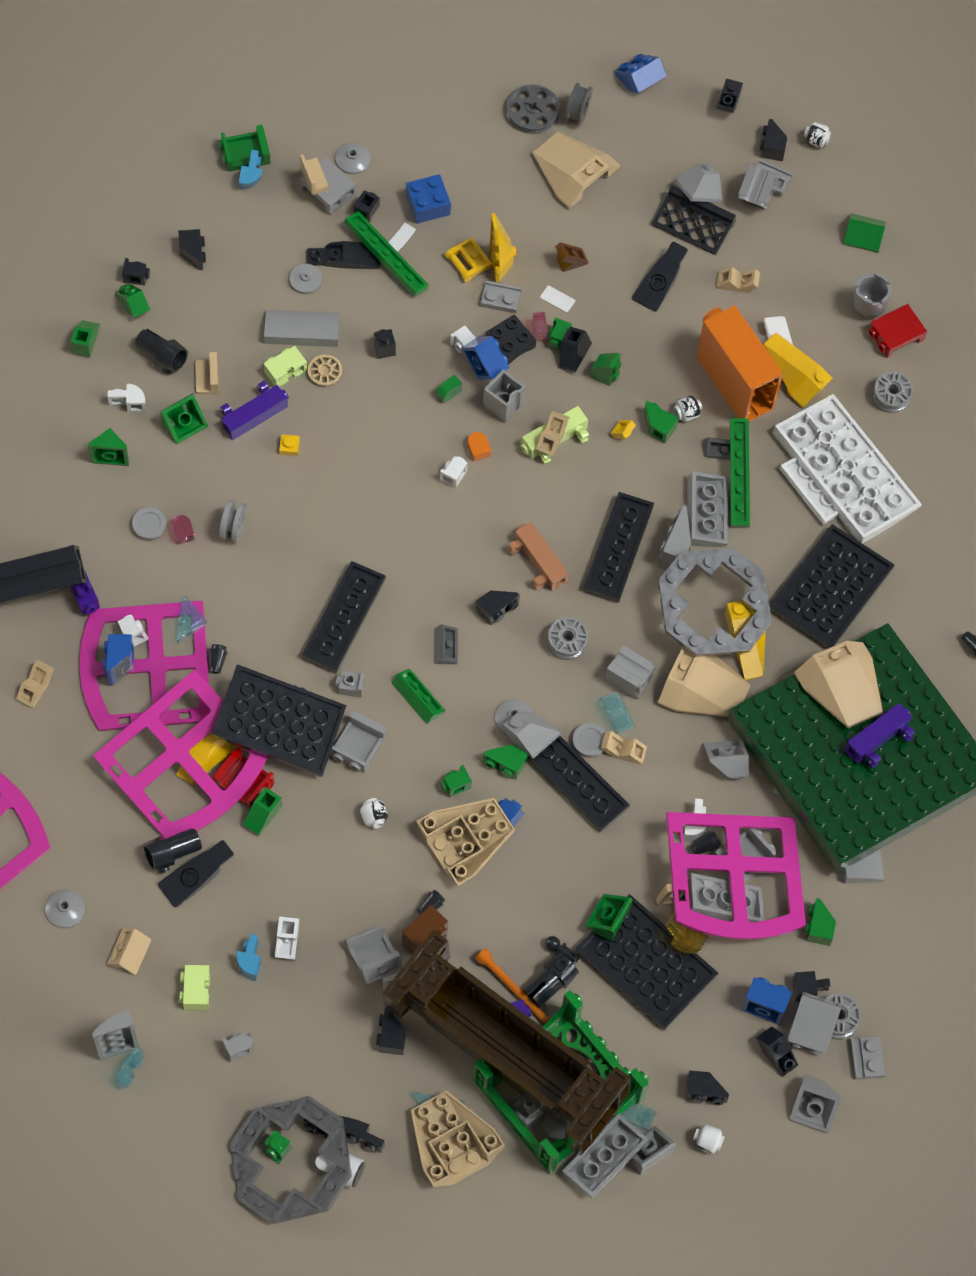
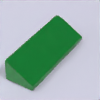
M411 669L396 674L392 681L393 686L426 724L432 722L446 711Z

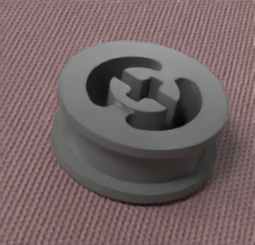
M580 83L575 84L566 110V121L572 119L578 121L579 125H582L590 105L593 87L589 86L587 89L581 87Z

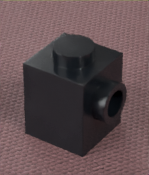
M381 329L374 332V347L378 359L396 356V343L392 329Z

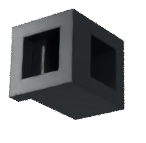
M364 190L354 205V213L359 211L370 223L372 216L380 205V197L373 192Z
M125 258L122 271L123 283L145 286L146 279L150 278V268H147L145 263L139 261L129 262V258Z

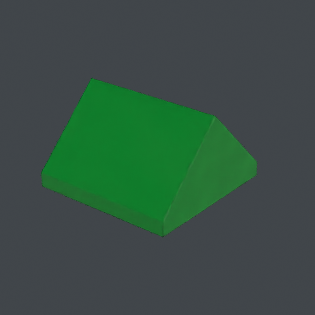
M851 213L843 245L878 253L886 222Z
M190 394L160 411L162 424L176 444L208 427L194 394Z
M111 428L89 442V451L93 464L129 466L127 445Z
M603 893L585 927L612 942L631 909L633 899L631 897Z

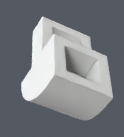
M127 384L126 390H108L109 406H127V412H146L144 393L136 385Z
M695 798L693 813L706 814V806H703V799ZM684 826V841L692 842L698 840L706 833L707 827Z
M279 916L275 958L295 960L300 919Z

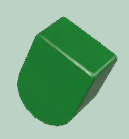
M454 374L444 381L435 393L443 402H447L462 391V382Z

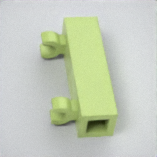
M579 406L564 413L570 419L560 443L577 435L581 443L588 441L587 436H589V433L586 430L588 419ZM547 423L524 435L521 442V449L525 455L528 454L531 459L540 456L544 464L550 462V457L552 456L536 450V447Z

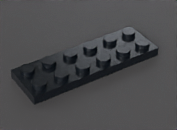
M618 492L583 591L620 602L654 507L653 502Z
M351 561L302 654V659L337 673L385 582L386 575Z
M561 736L556 738L534 759L528 755V760L601 832L630 807V804Z

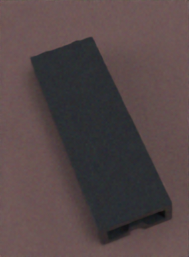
M72 545L0 563V605L86 584L87 580L79 546Z

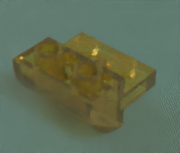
M674 910L665 925L674 937L671 945L684 953L691 954L701 951L708 937L707 934L691 930L676 923Z

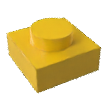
M619 420L610 434L614 439H626L631 435L636 425L632 420Z
M281 434L279 453L281 455L298 456L300 436Z

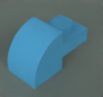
M251 150L249 167L241 166L238 188H251L260 181L263 169H259L261 157H258L259 151Z
M250 934L249 940L244 942V952L237 951V963L243 976L256 981L261 966V956L256 955L259 937Z

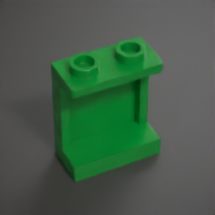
M263 124L257 125L256 132L231 137H225L224 132L221 133V140H218L220 151H224L222 160L223 164L227 165L229 172L241 170V166L249 167L251 150L259 151L258 157H261L260 166L271 164Z

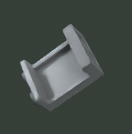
M325 158L322 162L319 161L329 185V190L315 194V196L325 204V211L331 215L356 195V184L330 160ZM302 175L300 187L303 190L307 188L310 191L306 179Z
M353 710L349 716V723L335 746L332 747L330 755L335 761L344 762L355 771L360 770L365 773L387 736V727Z
M747 828L740 835L741 853L743 856L775 858L776 849L774 845L763 838L759 829ZM726 847L723 849L719 848L714 855H727ZM744 872V883L756 875L757 872Z
M383 925L346 940L349 953L366 985L396 973L403 968L401 957L398 951H395L391 945Z
M803 992L787 1041L791 1042L790 1044L794 1047L802 1048L804 1046L810 1048L812 1053L826 1054L842 1004Z

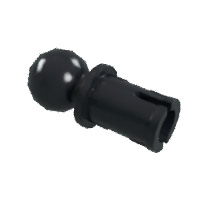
M549 936L545 940L547 950L563 953L574 965L578 962L580 955L568 948L566 943L561 945L560 940L555 936Z

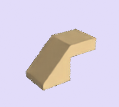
M733 267L718 271L716 287L718 289L738 292L756 289L759 284L760 272L754 269L741 274Z
M552 411L546 428L541 433L536 450L554 456L570 417Z
M39 660L35 661L29 678L21 683L16 700L33 708L49 685L54 668Z
M605 731L601 749L614 758L643 764L647 746L636 738L622 739L613 731Z

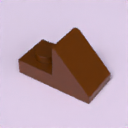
M561 242L555 246L558 252L556 259L563 272L589 263L582 248Z

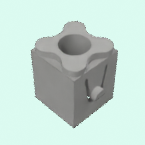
M750 163L738 193V198L767 209L773 193L777 191L776 185L780 175Z
M502 370L484 389L483 406H485L486 410L497 415L502 422H507L510 420L511 413L514 410H519L525 403L526 386L505 370Z
M623 645L615 659L608 666L605 681L632 698L638 699L646 686L651 682L656 667L652 662Z

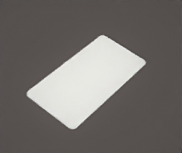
M549 285L540 296L543 300L565 312H568L576 301Z

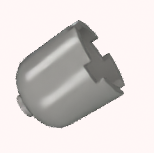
M880 273L864 274L858 279L853 297V305L860 315L873 318L885 311L892 294L890 280Z

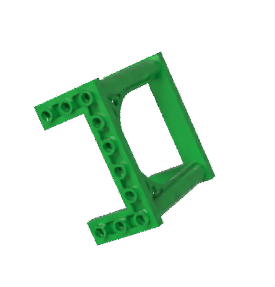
M569 990L564 994L562 1007L542 1027L556 1038L560 1037L558 1034L562 1033L561 1042L569 1048L585 1054L595 1064L600 1077L604 1080L607 1078L605 1071H609L610 1074L615 1067H618L631 1077L630 1093L611 1119L612 1121L618 1114H622L634 1103L639 1105L644 1101L649 1086V1079L643 1071L639 1072L637 1068L630 1072L627 1067L623 1068L621 1066L618 1056L605 1047L607 1045L601 1036L597 1037L593 1032L592 1025L587 1020L584 1021L581 1018L583 1009L582 998L577 993L574 994ZM573 1029L577 1033V1039L575 1042L570 1043L566 1038V1034L569 1030ZM581 1038L583 1039V1043L587 1044L586 1047H582L579 1044ZM595 1056L599 1058L598 1061L594 1060ZM482 1059L474 1063L473 1082L549 1174L553 1173L557 1168V1164L573 1152L572 1149L565 1145V1138L558 1139L553 1144L545 1138L539 1143L494 1088L502 1080L493 1074Z

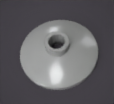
M347 143L337 150L335 161L338 168L343 172L358 174L368 168L371 162V155L364 145Z
M520 700L503 702L495 713V723L498 729L506 734L503 724L512 717L511 714L532 712L531 708Z
M60 890L52 894L47 900L45 913L48 920L54 926L70 928L78 924L84 917L85 903L77 892ZM63 904H68L66 909L61 908Z

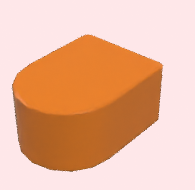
M481 432L470 434L468 437V449L473 461L490 457L491 447L486 436Z

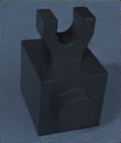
M815 971L795 972L792 978L795 1002L800 1001L803 992L817 996L818 991H828L830 987V979L816 980Z

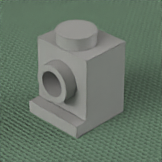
M342 671L341 676L337 675L336 687H339V694L362 698L365 672Z
M236 1033L228 1041L226 1037L222 1038L223 1046L231 1062L253 1053L252 1045H255V1042L250 1033Z

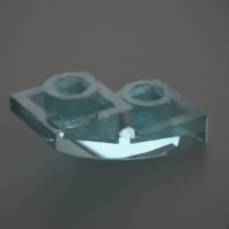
M618 692L599 698L605 715L609 716L615 734L635 727L630 713Z
M139 1046L126 1059L118 1073L116 1086L119 1090L123 1087L127 1088L133 1083L135 1074L132 1069H137L144 1063L145 1054Z
M634 1103L620 1115L633 1126L648 1131L657 1112L641 1103Z

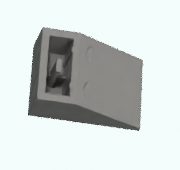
M683 505L681 511L677 510L674 524L668 530L667 540L661 546L658 560H661L660 568L667 570L681 552L690 551L691 538L686 505Z

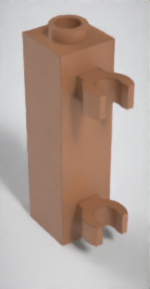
M532 522L527 525H520L515 531L516 541L508 544L510 547L508 551L511 555H514L522 549L536 568L540 576L533 579L535 589L539 590L547 584L551 591L567 583L568 572Z

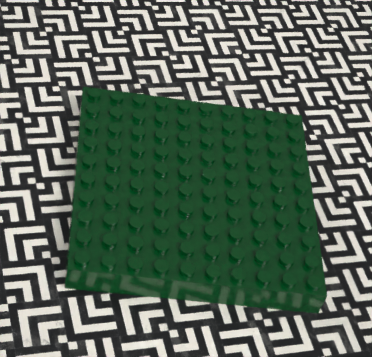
M889 623L855 640V642L864 643L873 659L883 710L882 714L847 728L803 690L793 674L730 708L727 717L836 874L976 795V741ZM898 703L902 707L907 708L912 716L908 726L915 732L912 735L913 738L906 742L901 734L898 733L874 752L881 758L877 766L872 768L866 759L857 764L845 752L844 749L848 741Z

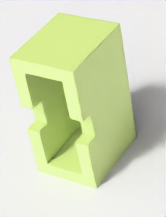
M296 346L283 350L281 354L269 358L264 363V373L274 386L278 385L279 387L289 382V377L294 376L296 378L307 371V361Z
M185 965V972H181V984H184V991H180V1003H183L184 1010H209V994L206 987H210V966Z

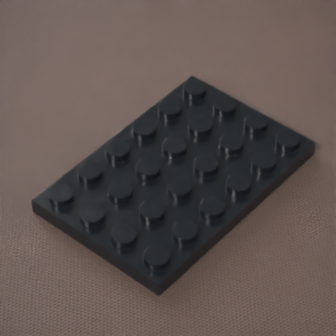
M832 524L769 605L770 610L829 649L835 646L893 570L895 564Z
M237 664L211 736L322 777L347 705Z
M629 894L627 897L633 899L631 909L612 942L592 931L576 947L575 951L665 1031L718 976V972Z

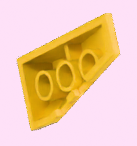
M491 213L489 256L492 262L495 282L497 283L500 282L511 268L514 257L517 254L516 247L512 246L511 239L496 214Z
M775 333L763 344L782 371V380L787 387L789 396L802 409L833 379L818 363L778 333Z
M740 601L727 603L725 609L729 630L734 638H736L755 614V612ZM766 631L749 653H736L743 678L746 681L763 677Z
M211 732L195 745L189 753L208 774L219 762H223L236 747H240L212 737ZM180 766L176 776L194 785L196 783L194 779Z

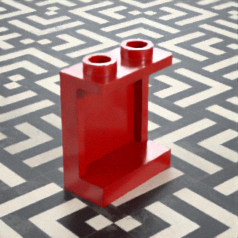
M909 304L903 305L871 321L868 330L870 337L877 342L880 352L884 353L887 358L891 356L893 351L915 340L918 343L924 341L927 330Z
M236 747L212 776L213 781L223 791L227 790L248 760L243 756L242 750ZM262 769L253 785L239 802L251 809L254 801L266 787L271 790L274 786V773L271 771L267 773Z

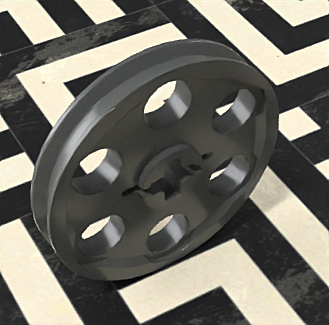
M534 84L524 85L514 90L509 96L506 113L510 123L518 130L526 133H541L550 129L557 122L560 105L556 95L548 88ZM521 93H526L529 95V97L526 99H522L519 95ZM543 93L547 97L544 99H539L537 95ZM512 106H518L520 110L515 112L512 111L510 108ZM552 106L555 108V111L548 112L546 108ZM521 119H527L529 123L523 125L519 121ZM539 119H544L547 123L545 125H540L537 123V121Z

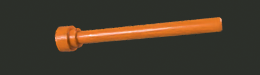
M487 948L483 949L475 957V960L480 965L487 966L520 1000H524L525 1005H529L531 1012L543 1024H546L550 1018L492 960V953Z

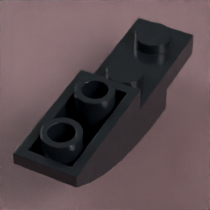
M340 1116L344 1120L346 1139L349 1142L363 1144L365 1149L376 1153V1151L382 1152L385 1140L369 1133L370 1124ZM304 1118L303 1125L308 1132L312 1134H317L318 1132L327 1139L329 1134Z

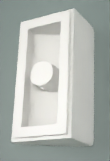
M784 316L763 319L768 339L775 333H778L793 345Z

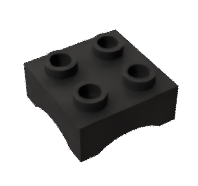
M515 314L485 332V336H492L498 341V348L508 359L507 364L512 363L518 356L536 347V339Z

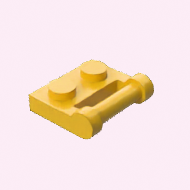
M472 237L445 253L446 258L452 261L465 282H469L476 275L492 267V262ZM460 253L471 267V270L468 271L456 256Z

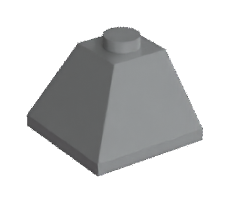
M710 163L696 164L675 180V183L690 201H722L720 174Z
M534 711L517 712L503 724L506 737L533 759L561 735L559 730Z
M742 740L704 743L709 761L727 777L733 779L749 777V758Z
M804 1074L789 1120L828 1133L841 1097L824 1081Z

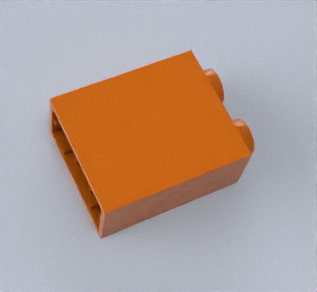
M735 305L724 311L720 307L710 310L702 319L703 326L699 336L700 341L696 358L738 418H749V422L774 410L783 373Z

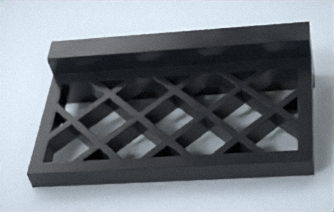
M671 185L668 195L652 225L717 255L731 227L733 228L736 222V215L710 202L690 201L680 188ZM671 200L677 203L678 208L669 211L667 204ZM683 210H693L694 216L685 218ZM680 212L682 219L673 222L670 214ZM668 215L670 223L663 225L658 222L660 217ZM708 217L710 223L701 226L698 218ZM696 219L698 227L689 229L686 222ZM684 223L686 231L678 232L675 230L674 225ZM723 224L727 227L725 231L717 233L715 225ZM712 227L714 234L705 237L702 229ZM700 230L702 238L693 239L690 233ZM716 238L718 244L715 249L708 246L707 240Z

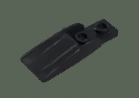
M338 241L328 243L325 248L307 249V264L314 266L325 265L326 267L347 269L380 268V260L362 242Z
M673 241L664 256L662 255L632 296V299L657 312L678 276L680 264L688 249Z
M221 840L210 850H206L158 883V886L171 904L177 908L208 885L221 870L220 867L231 859L234 853L227 843Z

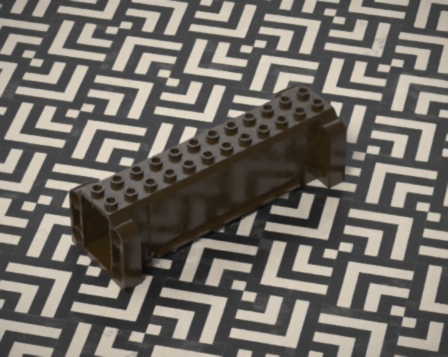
M433 930L382 992L385 1008L399 1019L403 1018L412 1009L425 1019L427 1024L476 1061L482 1059L494 1075L556 1122L566 1126L565 1145L581 1156L597 1139L629 1095L631 1077L618 1067H615L606 1080H604L587 1066L589 1064L587 1060L460 966L457 969L448 962L450 958L448 940Z

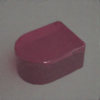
M545 312L533 313L534 338L536 340L547 339Z
M185 515L174 517L172 520V531L176 544L194 541L195 536L190 519Z

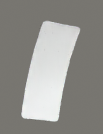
M404 223L389 241V244L398 252L416 229Z

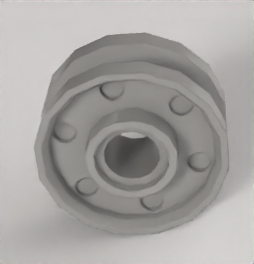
M895 371L886 372L876 380L872 393L873 401L884 412H901L909 405L913 386L909 378L904 374Z
M228 500L221 520L220 538L226 539L229 532H231L232 541H239L245 523L247 504L240 503L237 510H235V501Z
M563 617L552 623L548 631L547 645L555 657L562 660H573L584 653L588 642V631L580 620L573 617ZM569 636L572 640L566 641L563 637Z
M845 994L828 996L827 1000L842 1004L839 1014L844 1018L841 1020L837 1019L831 1038L845 1039L850 1037L856 1031L861 1019V1010L858 1003L852 997Z

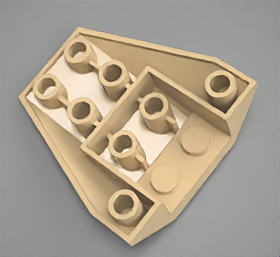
M560 132L555 133L532 152L556 197L569 209L582 199L583 191L604 174L609 177L621 166L607 153Z
M845 641L811 656L794 672L803 690L847 728L883 713L873 659L863 642Z
M682 647L666 680L658 704L676 712L728 717L730 708L745 700L751 685L718 656L712 654L695 657Z
M495 798L433 811L417 820V824L428 847L446 875L457 886L475 877L515 832L514 827Z
M447 1090L411 1110L423 1171L433 1187L450 1186L460 1182L488 1166L505 1148V1144L496 1130Z

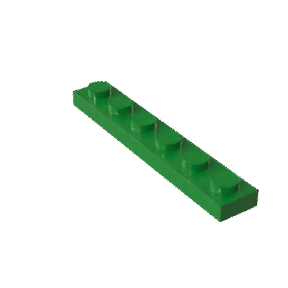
M359 211L345 218L344 224L414 297L428 289L429 284Z
M730 418L731 527H750L749 418Z

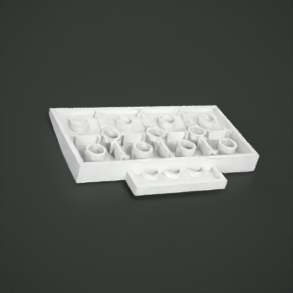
M834 394L775 425L772 434L792 458L782 464L779 469L823 525L839 517L854 538L863 544L922 506L920 501Z

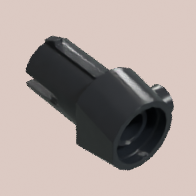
M147 328L138 334L135 341L136 347L154 357L156 365L163 367L162 371L167 374L178 371L186 362L188 351L175 339L166 340Z
M191 828L168 838L157 837L144 843L143 848L152 870H158V873H165L170 870L169 866L175 864L174 860L201 850L202 844L197 831Z
M561 952L543 964L545 970L523 990L530 999L533 997L534 1003L539 1008L545 1007V1003L561 988L566 989L579 974L576 966Z

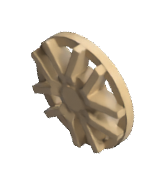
M316 356L308 365L309 379L319 385V387H329L341 378L342 365L334 356ZM326 378L327 382H322V379Z

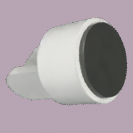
M349 1154L352 1177L346 1184V1187L352 1189L356 1187L361 1178L365 1162L363 1159ZM319 1155L316 1158V1166L328 1172L333 1162Z

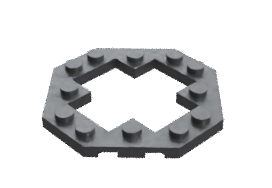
M734 548L681 552L657 581L665 623V634L695 657L712 654L726 655L737 652L749 653L772 623L764 571ZM723 565L751 587L740 602L755 612V614L736 638L719 627L712 637L707 640L679 618V615L689 602L674 591L694 566L710 578L717 568Z
M310 1096L253 1109L230 1143L234 1158L235 1180L238 1186V1200L272 1224L329 1211L352 1177L343 1118ZM301 1115L329 1134L318 1153L333 1162V1165L311 1198L293 1188L284 1203L280 1204L253 1185L264 1166L249 1157V1155L271 1122H274L288 1132L298 1116Z

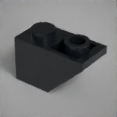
M726 78L717 109L731 113L735 112L741 96L742 82Z
M769 119L768 125H764L762 136H765V140H761L760 150L763 151L762 158L783 161L787 136L773 119Z
M200 229L178 230L180 256L197 269L203 270V263H206V254L202 252V247H205V238L201 236Z
M570 326L562 340L559 362L561 369L576 373L592 344L585 330Z
M490 590L476 601V610L491 625L494 622L501 621L508 611H513L519 606L520 595L518 592Z
M384 1008V1014L379 1016L378 1026H382L381 1034L377 1033L376 1046H379L380 1053L404 1055L406 1029L392 1012Z
M771 1026L756 1037L762 1052L782 1077L798 1066L783 1033Z
M689 1070L686 1100H691L692 1103L707 1101L713 1105L727 1103L729 1093L710 1072Z

